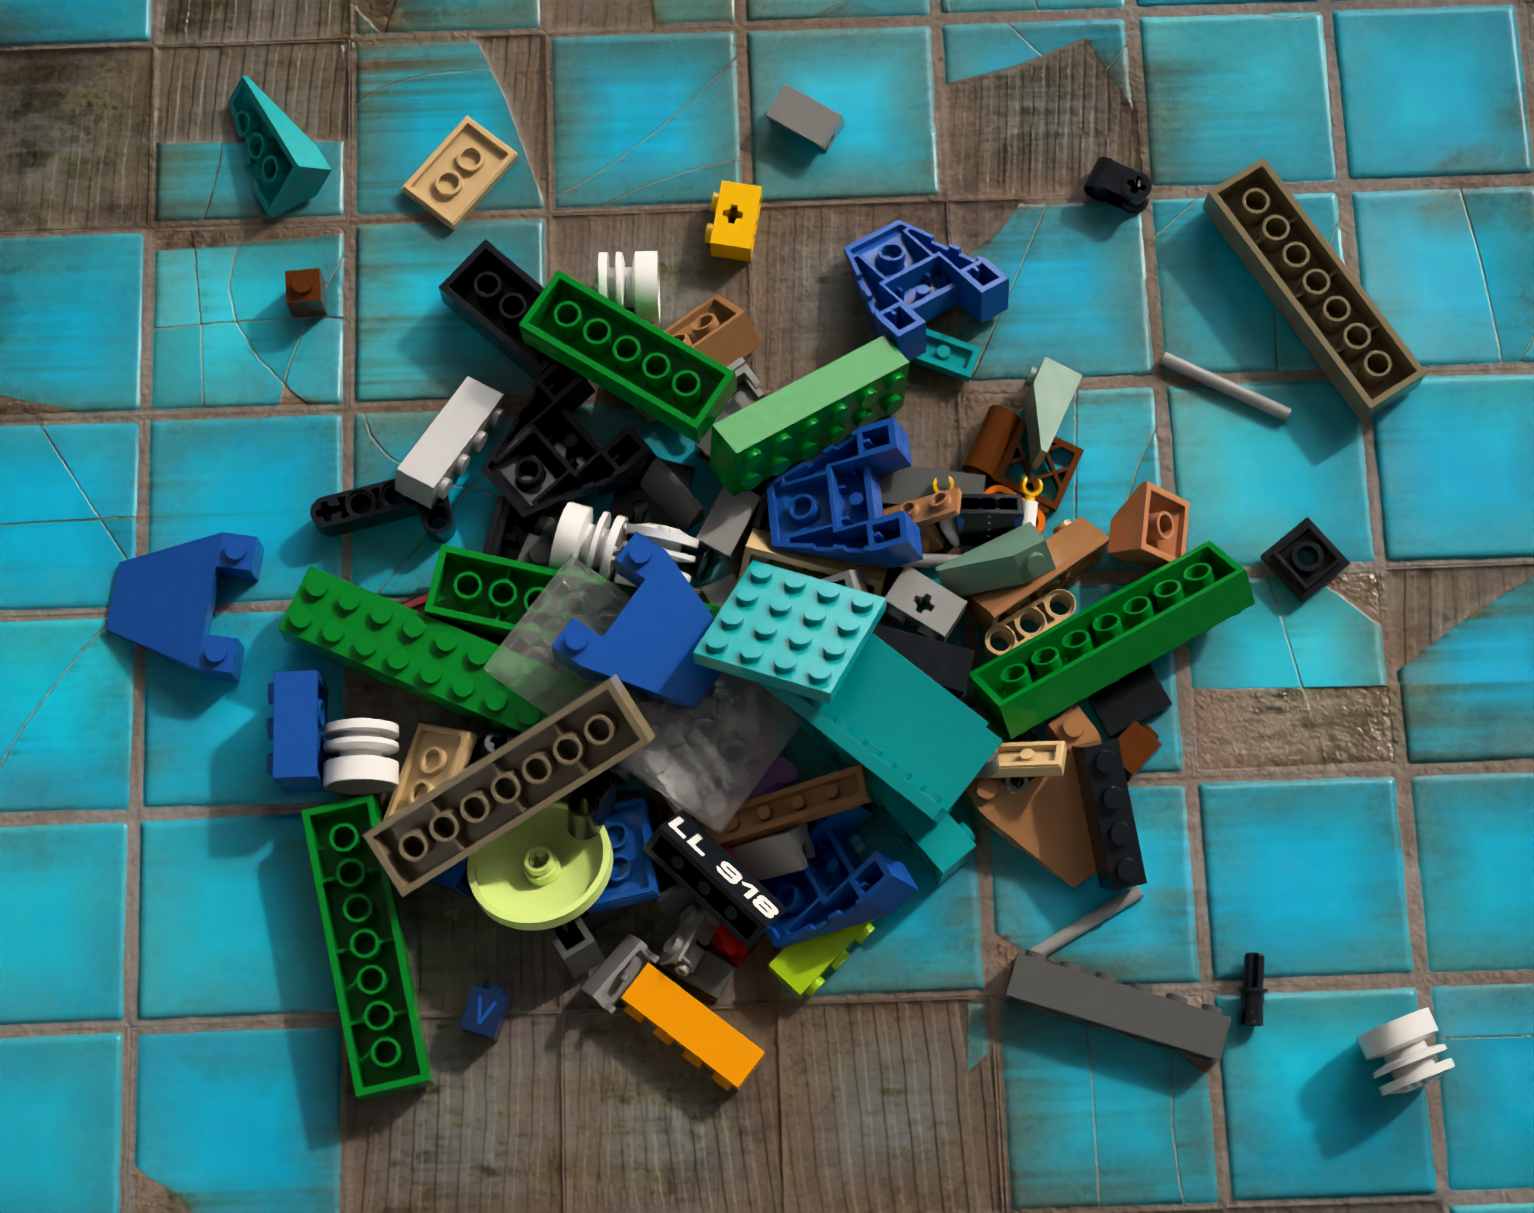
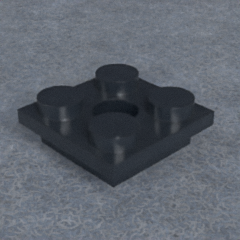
M1309 517L1305 518L1260 556L1302 604L1350 565L1346 557ZM1301 551L1310 552L1315 558V564L1312 566L1302 565L1297 558V553Z

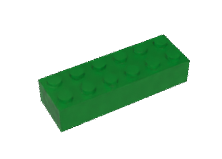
M559 270L556 271L519 323L523 342L697 444H700L737 389L734 371Z
M883 335L712 425L709 468L733 497L745 490L750 491L756 488L760 482L769 477L784 473L790 466L801 460L812 458L818 451L831 444L836 445L860 426L871 424L887 414L892 415L896 413L904 404L910 362Z

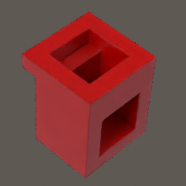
M722 924L716 928L715 937L711 940V943L737 967L761 942L759 941L748 950Z

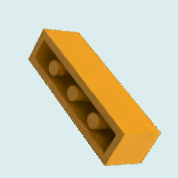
M649 962L621 997L623 1003L627 1005L623 1010L640 1024L644 1019L656 1027L652 1033L668 1046L673 1041L685 1050L682 1056L698 1069L703 1064L714 1073L710 1078L726 1091L732 1086L739 1092L765 1057V1052Z

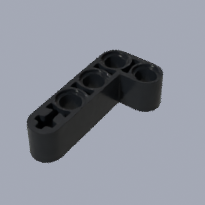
M395 479L321 497L312 504L310 509L311 518L318 531L328 537L420 515L424 530L428 538L433 542L445 543L456 532V522L449 494L445 499L439 498L431 509L405 496L402 503L391 505L388 503L389 499L395 494H401L394 490ZM367 502L371 504L370 509L363 514L354 512L360 503ZM342 508H346L349 517H344L345 514ZM332 512L331 520L325 521L326 513ZM443 517L447 519L446 525L440 529L430 527L431 522L436 518Z
M495 730L489 733L484 741V757L518 736V734L506 730ZM610 768L559 799V801L568 804V832L576 839L588 840L595 837L615 806L616 774Z

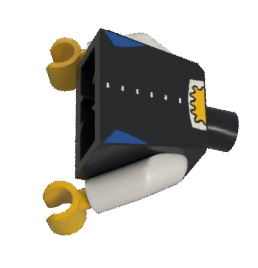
M949 476V489L954 488V480ZM1027 476L1020 480L1019 488L1025 494L1024 500H1022V494H962L960 514L939 521L942 533L953 547L961 549L962 555L1030 521L1036 526L1038 502L1035 501V496L1042 492L1043 483L1041 479L1037 478L1036 488L1032 492L1026 489ZM937 477L933 482L935 492L941 491L937 487Z

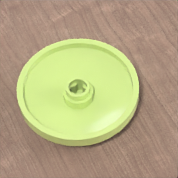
M557 800L469 855L467 862L468 882L479 906L489 917L498 923L519 930L550 929L577 918L597 901L611 876L613 849L604 825L595 837L588 840L576 839L568 832V804Z

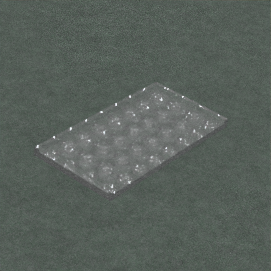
M570 555L485 664L484 670L550 716L602 683L597 680L593 682L583 679L556 661L551 648L552 644L572 617L603 637L632 596ZM721 672L695 709L652 698L648 694L629 689V695L656 736L650 743L624 758L618 764L718 834H721L805 719L758 682Z

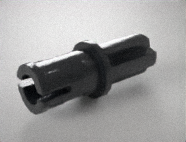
M1248 952L1244 955L1243 987L1238 988V992H1241L1239 1025L1263 1027L1264 994H1267L1268 990L1263 989L1265 957L1261 953Z

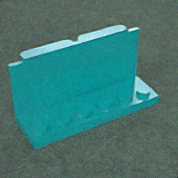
M874 633L869 637L831 704L761 684L938 824L1003 742L1002 739L987 729L990 724Z

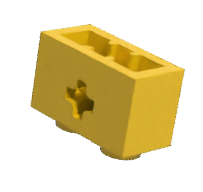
M721 181L720 192H713L711 212H715L714 223L707 224L705 243L710 244L711 256L751 262L762 204V186ZM731 218H736L734 224L730 223Z

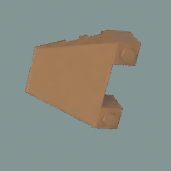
M1077 704L1051 721L1044 732L1049 741L1065 740L1067 755L1063 776H1037L1029 781L1025 789H1018L1013 794L1000 778H974L960 796L980 824L996 832L1006 839L1007 843L1017 850L1020 849L1036 860L1037 864L1073 889L1097 871L1072 746L1101 740L1099 732Z

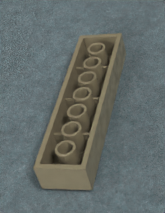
M1264 157L1208 191L1202 207L1361 422L1369 419L1419 386L1427 374Z
M617 674L378 823L364 833L363 837L401 896L404 897L644 747L656 735Z

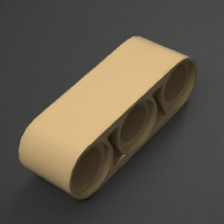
M1065 589L1052 590L991 627L987 631L982 645L984 657L991 661L1073 616L1076 609L1074 596ZM1055 602L1062 603L1066 606L1068 612L1063 615H1057L1051 611L1050 605ZM1025 620H1031L1037 625L1038 630L1033 633H1027L1021 628L1020 623ZM995 638H1001L1007 642L1009 647L1004 651H997L991 646L990 641Z

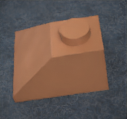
M1148 481L1141 482L1111 519L1110 541L1107 553L1127 563L1162 567L1186 553L1190 502Z

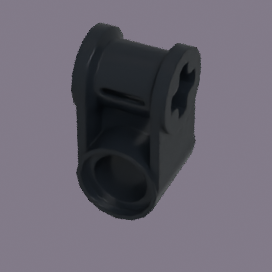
M1099 157L1083 189L1088 196L1097 201L1106 202L1134 214L1142 212L1148 206L1152 183L1148 175L1124 166L1111 158Z

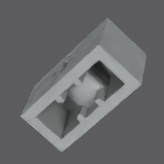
M908 565L904 567L885 596L887 598L885 615L891 621L902 626L906 623L917 630V635L944 643L964 614L967 606L966 600ZM924 603L929 605V609H925L922 613L916 611L917 606L921 607Z

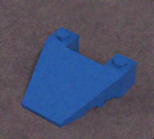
M899 219L844 247V254L874 339L885 335L908 361L926 353V322L952 308L961 305L980 323L1008 309L1009 278L989 260L981 256H977L976 259L961 253V247L952 243L949 247L934 241V235Z
M894 417L860 426L851 432L852 437L836 447L831 444L822 450L823 455L808 464L805 462L800 463L766 484L771 544L776 550L885 568H893L923 560L920 528L907 512L903 510L888 515L883 513L879 475L912 466L909 437Z
M636 531L617 556L615 562L617 574L639 587L603 637L572 617L551 646L553 656L556 661L583 679L596 682V680L604 682L617 674L627 691L629 689L648 694L652 698L695 709L721 674V671L693 663V652L715 618L668 552Z
M221 532L119 562L106 630L163 657L169 662L178 664L204 679L239 683L245 654L244 646L238 638L209 634L220 577L258 582L264 555L263 545L258 537Z
M868 804L807 822V830L815 850V857L809 859L806 857L808 867L801 871L759 881L788 909L768 934L774 947L781 949L893 914L918 890L903 863L879 850H876L863 863L848 837L873 814Z

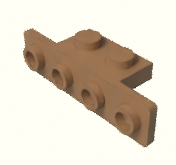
M959 487L938 491L929 496L909 500L903 504L883 509V513L888 515L905 510L920 528L922 553L928 554L944 548L945 539L934 523L960 514L962 492Z

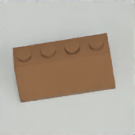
M715 294L664 330L725 367L740 357L744 360L752 356L754 350L763 345L746 312L719 294ZM635 407L651 423L657 420Z
M1079 517L1073 522L1069 519L1063 521L1053 529L1054 535L1046 540L1056 567L1055 569L1025 584L966 595L967 608L987 633L997 623L1050 591L1060 589L1101 561L1110 541L1106 533L1083 517Z

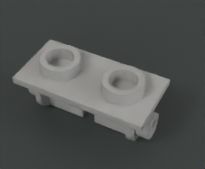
M700 903L696 905L691 904L682 912L680 916L681 923L675 934L664 944L663 950L665 952L658 963L660 966L671 963L675 964V972L684 977L695 971L705 952L695 943L696 940L703 946H707L715 934L716 928L720 925V922Z

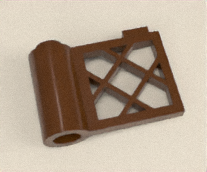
M998 405L989 406L962 465V470L965 473L985 475V482L1006 486L1015 493L1022 494V497L1025 498V494L1019 488V483L1004 478L1008 466L1021 462L1024 473L1027 476L1026 486L1030 485L1031 490L1027 489L1029 492L1035 490L1037 478L1043 481L1052 477L1057 490L1053 501L1040 494L1035 496V501L1038 502V508L1044 515H1047L1049 510L1055 513L1084 450L1055 436L1051 444L1052 446L1044 458L1049 473L1033 478L1027 462L1030 459L1029 454L1024 455L1020 444L1023 433H1027L1026 422L1021 420L1015 412ZM1060 449L1072 455V459L1067 467L1056 470L1049 453ZM1016 450L1018 458L1012 459ZM1065 473L1062 481L1060 482L1058 475Z

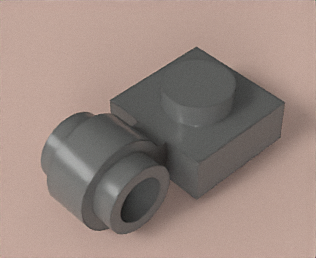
M551 511L539 515L533 527L539 531L537 534L539 536L530 532L526 534L515 560L549 568L553 545L550 540L555 537L562 514Z

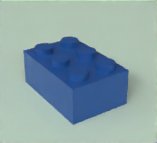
M318 670L275 671L274 683L268 684V702L273 704V718H268L267 721L268 739L273 740V753H268L267 755L268 775H273L274 782L285 793L327 791L323 788V763L328 760V753L324 752L323 743L328 741V739L324 738L323 728L328 723V686Z

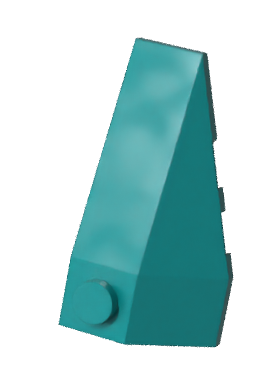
M242 76L228 102L238 136L244 137L248 153L244 157L247 166H252L257 181L252 184L255 195L268 216L275 218L316 196L332 169L318 147L248 76Z

